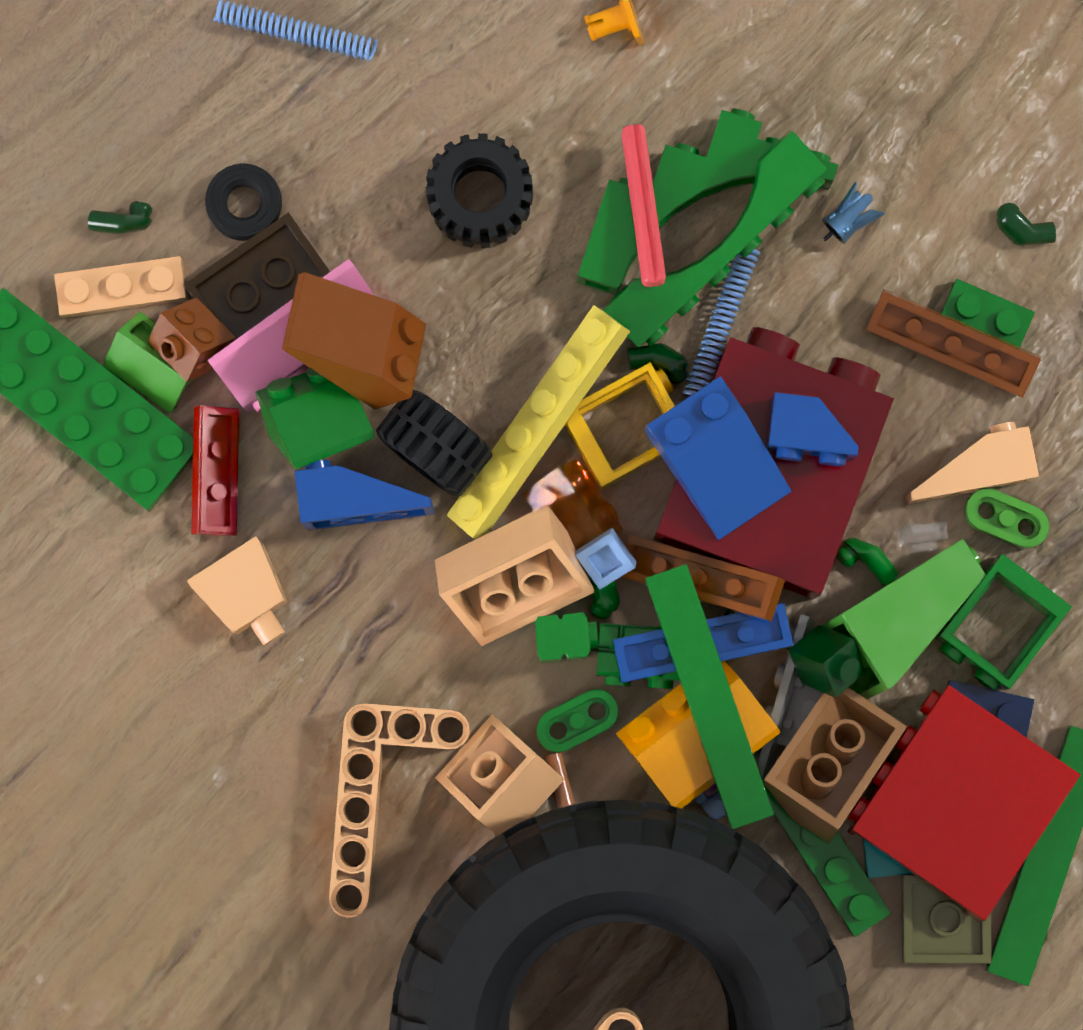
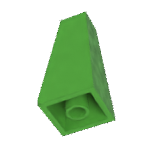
M964 539L944 549L821 625L854 639L866 673L849 687L865 699H869L896 685L984 579L986 574L981 568V560L976 551L969 547Z

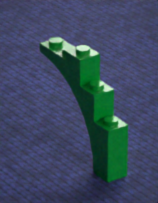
M733 108L730 112L721 111L707 157L700 156L698 149L687 144L676 143L674 147L665 145L653 181L659 230L672 217L703 198L729 188L754 184L758 159L780 139L767 137L765 141L757 139L762 122L756 121L755 116L750 112ZM811 150L828 168L821 175L825 183L820 188L829 190L838 164L830 162L831 158L828 155ZM619 178L618 182L609 179L577 275L578 284L616 295L623 284L631 264L638 256L627 178Z

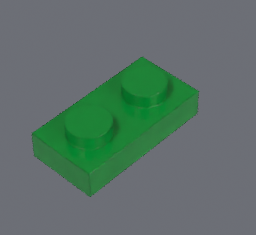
M956 279L941 314L1021 347L1035 312Z

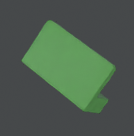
M139 312L117 331L103 365L164 410L172 412L177 407L185 388L193 380L186 382L147 342L156 322Z

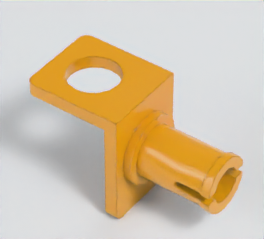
M619 0V5L584 16L585 23L589 27L587 29L592 42L628 28L629 32L633 33L639 46L645 44L632 0Z

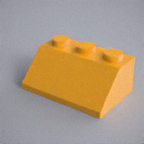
M722 661L728 684L752 753L754 754L781 732L740 677L725 661ZM681 684L616 733L637 764L671 806L682 809L715 783Z

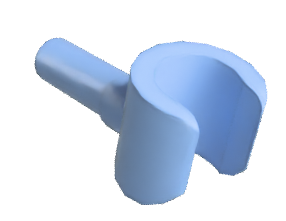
M718 791L709 798L704 793L695 798L696 802L701 805L711 819L719 820L726 815Z

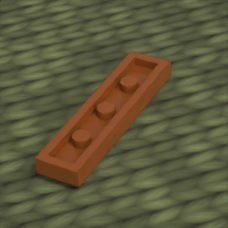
M883 289L866 326V330L1022 398L1041 361V356L886 289Z
M633 535L628 536L625 546L637 563L634 569L621 576V578L646 585L645 578L687 564L701 602L772 622L784 586V579Z

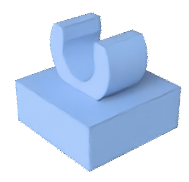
M613 528L577 549L575 554L599 589L634 569L637 563Z

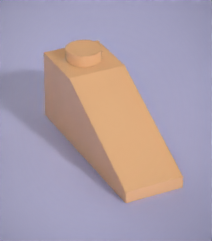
M1015 422L990 426V434H986L906 495V505L972 493L985 488L993 489L1035 480L1039 477L1029 426L1016 429Z

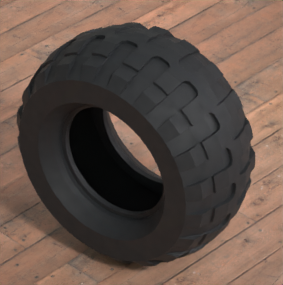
M624 799L587 801L553 809L514 825L488 841L465 860L436 892L416 924L401 958L393 993L389 1030H509L510 1011L516 992L531 966L545 951L564 937L580 929L607 922L625 921L648 924L667 930L690 943L707 958L718 976L726 998L729 1030H854L846 986L847 978L838 950L812 900L788 872L759 845L724 824L696 812L658 802Z

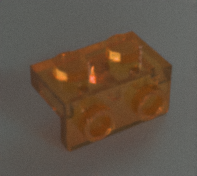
M576 459L557 467L522 493L533 511L545 505L550 507L568 531L576 551L613 528L616 534L623 530L618 521V514L615 508L603 499L594 485L595 481L591 472Z

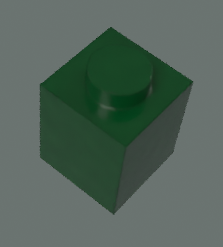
M821 625L816 626L788 649L801 683L834 698L838 697L866 673L854 639Z

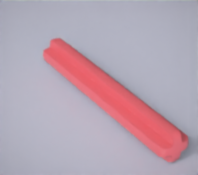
M641 124L627 125L623 127L621 136L641 281L645 287H657L664 284L666 273L645 127Z

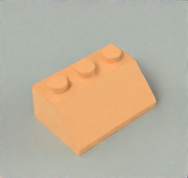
M548 505L435 559L439 595L481 646L536 621L538 616H546L594 593V588L586 570L575 556L576 549L568 531Z

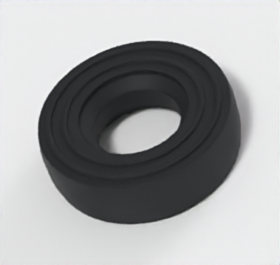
M240 163L228 166L214 176L207 188L205 206L210 221L219 232L229 238L246 241L279 219L282 210V195L275 179L267 171L256 165ZM238 187H250L259 194L260 206L256 213L250 217H236L228 209V197Z

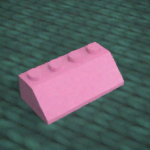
M350 259L322 277L374 295ZM293 299L208 359L213 369L247 413L254 409L257 413L261 412L256 391L266 388L274 380L280 378L289 379L307 372L308 368H310L282 350Z

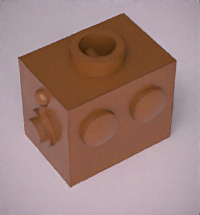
M196 297L161 312L147 342L186 382H189L214 370L208 359L235 341L236 337Z

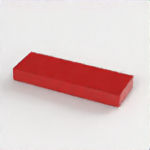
M204 405L194 407L192 535L237 536L239 408Z

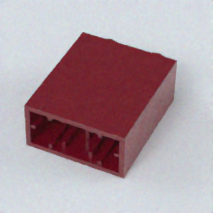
M752 327L746 343L730 337L713 381L720 376L747 414L765 447L771 398L776 392L819 397L859 446L858 456L854 460H846L845 466H830L820 464L819 456L802 455L801 461H787L775 458L776 451H768L792 492L719 541L676 479L653 540L678 549L780 577L785 580L783 589L813 600L823 592L894 398L875 391L881 375L872 368L848 359L833 357L827 373L795 361L800 344L795 340L772 330Z

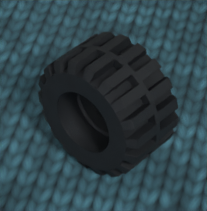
M478 133V139H470L469 134L460 136V143L456 145L450 141L444 146L445 152L442 155L439 153L435 155L432 160L433 167L428 169L426 176V197L435 224L440 231L443 229L449 239L454 242L457 239L461 240L463 246L472 248L473 244H481L482 249L490 248V243L498 241L499 245L507 242V236L511 233L516 235L521 230L522 222L527 221L530 215V206L533 202V183L526 160L521 159L519 150L514 145L509 148L505 145V139L498 136L493 141L489 140L488 135L485 133ZM474 171L493 173L504 183V198L496 207L489 211H469L458 204L454 195L455 187L462 177Z
M413 390L411 398L397 402L376 428L380 440L416 471L450 495L461 497L493 456L489 446L473 430L443 406L417 390Z

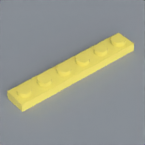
M593 305L492 449L491 453L493 456L462 496H459L448 512L447 516L472 538L478 539L489 533L630 333L627 328L597 306Z

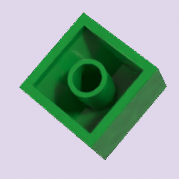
M308 368L307 372L289 379L280 378L274 380L266 388L255 392L268 436L295 470L375 438L372 426L359 399L311 368Z

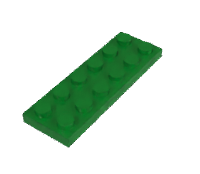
M4 287L1 289L0 394L150 512L192 461L193 437Z

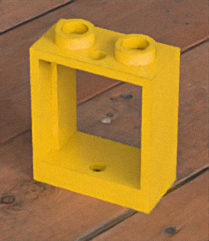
M651 362L582 399L564 425L601 491L662 458L654 447L612 470L583 416L643 383L646 384L662 415L675 407L668 395L674 390L667 375L662 369L655 371Z

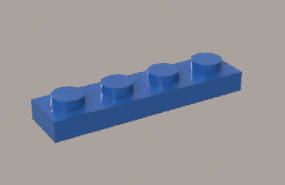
M784 603L777 604L772 622L742 613L707 619L721 662L794 646ZM662 629L612 640L622 683L676 672Z

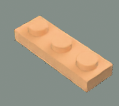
M180 256L54 274L59 316L62 318L188 301L187 289L183 285L186 283L183 259Z

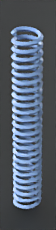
M223 0L218 1L216 15L213 18V21L217 20L219 24L224 22L225 25L237 26L238 29L243 27L244 30L250 29L251 32L256 30L258 34L262 32L263 35L269 34L270 37L275 35L277 39L282 37L283 40H286L288 38L290 42L294 40L296 44L301 41L302 45L308 44L309 47L314 45L316 49L320 47L322 50L327 49L328 52L333 50L335 54L340 52L341 55H344L346 53L348 57L352 55L354 59L359 56L360 60L366 59L367 62L373 58L378 44L376 38L369 55L372 39L371 37L367 38L366 47L363 52L365 36L363 35L356 52L359 35H354L353 44L350 49L352 33L349 32L343 49L346 32L345 30L341 32L340 41L337 46L339 29L337 28L330 46L333 28L330 27L328 29L327 38L324 43L327 28L325 25L322 26L317 43L320 25L319 23L316 24L311 40L313 22L309 23L304 40L307 21H303L298 37L300 19L296 20L291 37L294 18H290L285 34L288 20L287 15L283 17L278 34L281 14L277 15L272 31L275 13L272 12L270 14L266 29L269 13L267 10L264 11L262 24L259 28L262 10L260 8L257 11L253 26L255 7L251 8L249 21L246 25L249 6H245L240 23L243 9L242 4L238 5L236 18L233 22L236 3H232L227 20L230 6L229 0L224 4L221 19L220 13L223 7Z
M756 249L751 252V254L756 256L761 255L760 251ZM737 254L734 257L735 259L731 261L732 266L729 267L731 271L727 275L728 278L724 279L726 284L722 285L721 297L717 298L719 303L715 304L716 309L712 310L714 315L710 317L709 328L705 329L707 334L703 335L702 347L698 348L700 353H697V359L693 360L695 365L691 367L690 378L686 379L688 384L684 385L685 390L682 391V395L686 399L689 397L687 394L693 395L696 393V391L690 388L697 390L703 388L693 382L705 386L710 383L696 376L713 380L711 375L702 373L697 369L711 374L716 373L714 369L705 367L700 363L716 368L718 367L717 363L702 357H707L717 362L720 361V358L704 350L717 355L723 354L722 351L706 344L720 349L725 348L723 344L712 341L709 338L723 343L728 342L726 338L715 335L712 332H717L727 337L730 336L729 332L718 329L713 325L726 330H732L730 325L719 322L716 319L729 324L735 323L733 319L718 313H723L732 318L737 317L736 313L724 310L720 306L732 311H740L737 306L725 303L722 300L735 305L742 304L741 301L728 297L725 294L738 299L744 298L742 294L731 291L728 288L741 293L747 292L741 286H749L748 282L744 280H751V277L747 274L754 273L750 268L756 267L753 262H757L758 258L749 254L745 258L750 260L747 261L739 258L738 256H742ZM737 263H741L747 267L740 266ZM734 269H738V270H740V271H742V272H745V273H747V274H744V273H741V272H737V271H735ZM731 275L738 276V277H740V278H742V279H744V280L734 278V277L731 276ZM729 281L735 282V283H737V284H739V285H741V286L734 285V284L730 283Z

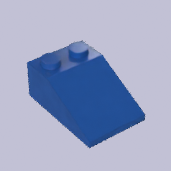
M721 376L646 425V435L718 541L792 492L747 414Z
M319 460L304 466L305 470L294 471L300 522L308 531L435 515L434 505L430 497L338 465H330V460Z

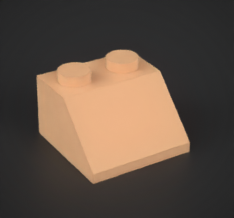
M493 714L435 777L478 821L496 836L514 825L530 819L565 780Z

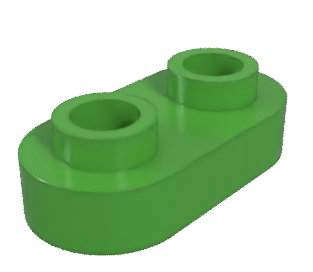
M985 488L976 491L967 499L964 506L965 519L973 529L1017 548H1033L1041 544L1049 532L1048 518L1041 509L995 489ZM980 504H987L991 507L992 516L989 519H984L979 515L978 508ZM1021 520H1026L1031 524L1032 531L1027 536L1022 535L1018 530V523Z

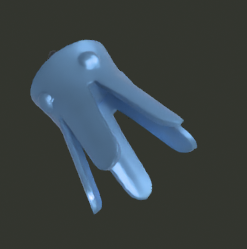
M856 181L837 209L822 219L824 225L830 231L823 238V241H827L834 235L842 244H845L857 230L885 215L884 212H878L877 210H869L860 215L870 205L873 197L871 194H865L861 197L859 191L854 192L857 188Z

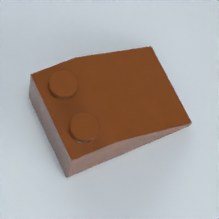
M304 272L298 275L282 350L376 410L412 397L426 323L395 302Z

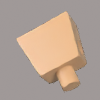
M257 536L187 580L190 587L234 634L238 635L252 627L263 646H266L285 633L273 612L288 601L266 548Z

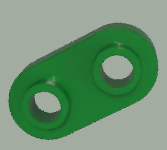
M594 689L546 712L537 724L539 742L549 751L564 752L608 730L614 725L618 717L616 700L608 692ZM593 703H599L605 709L604 716L599 720L592 719L588 714V708ZM559 722L565 725L567 733L564 738L554 739L550 735L552 724Z

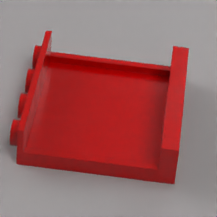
M948 685L940 693L933 689L919 709L920 712L925 714L916 729L909 725L895 745V747L901 750L892 764L885 761L871 781L877 786L868 800L861 797L849 813L847 819L853 823L847 832L851 835L857 834L964 908L963 912L976 921H986L1081 774Z

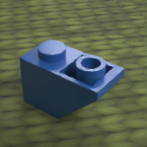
M776 392L772 396L766 448L768 451H776L775 458L787 461H801L802 455L819 456L820 464L845 466L846 460H854L858 456L859 446L819 397Z

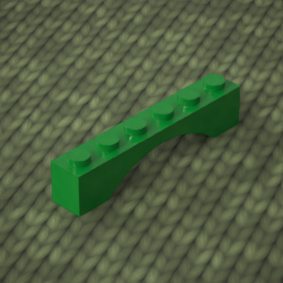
M789 130L758 159L755 182L748 203L735 226L716 247L699 260L679 270L666 273L665 282L661 286L645 287L642 284L641 278H633L603 307V311L630 331L627 337L638 348L644 342L652 346L668 331L664 323L676 312L680 317L684 316L698 303L700 299L695 294L707 283L713 288L728 275L731 269L727 264L737 254H740L743 258L748 256L762 242L758 235L769 224L777 228L794 212L789 206L801 194L806 199L809 198L825 183L821 175L828 168L793 131Z

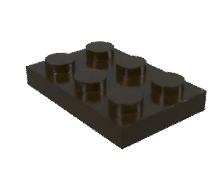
M288 212L183 285L193 299L197 297L238 339L293 299L299 274L306 272L322 278L330 271Z

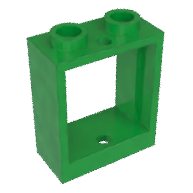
M1001 554L994 558L985 570L986 576L935 636V639L942 644L939 648L942 654L958 665L965 661L977 670L973 675L974 678L992 691H995L997 687L1001 690H1008L1013 686L1072 608L1071 605L1007 556ZM995 579L1045 616L1003 672L953 635Z

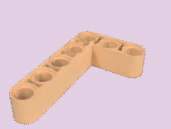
M357 704L346 713L343 726L329 892L330 905L339 916L345 918L356 917L363 913L370 904L384 744L449 750L458 749L465 745L471 733L470 723L461 713L453 710L378 704ZM362 711H370L376 718V728L368 736L359 735L353 725L354 718ZM406 714L414 715L420 724L418 734L412 739H403L396 731L397 721ZM447 718H457L463 725V734L456 742H445L439 735V726ZM358 754L367 755L373 763L372 773L365 779L356 778L350 771L351 760ZM355 797L364 799L369 806L368 817L359 823L352 821L346 813L348 802ZM350 841L359 842L365 849V860L360 865H349L343 858V848ZM353 885L360 890L362 901L358 908L348 909L341 904L339 893L343 886Z

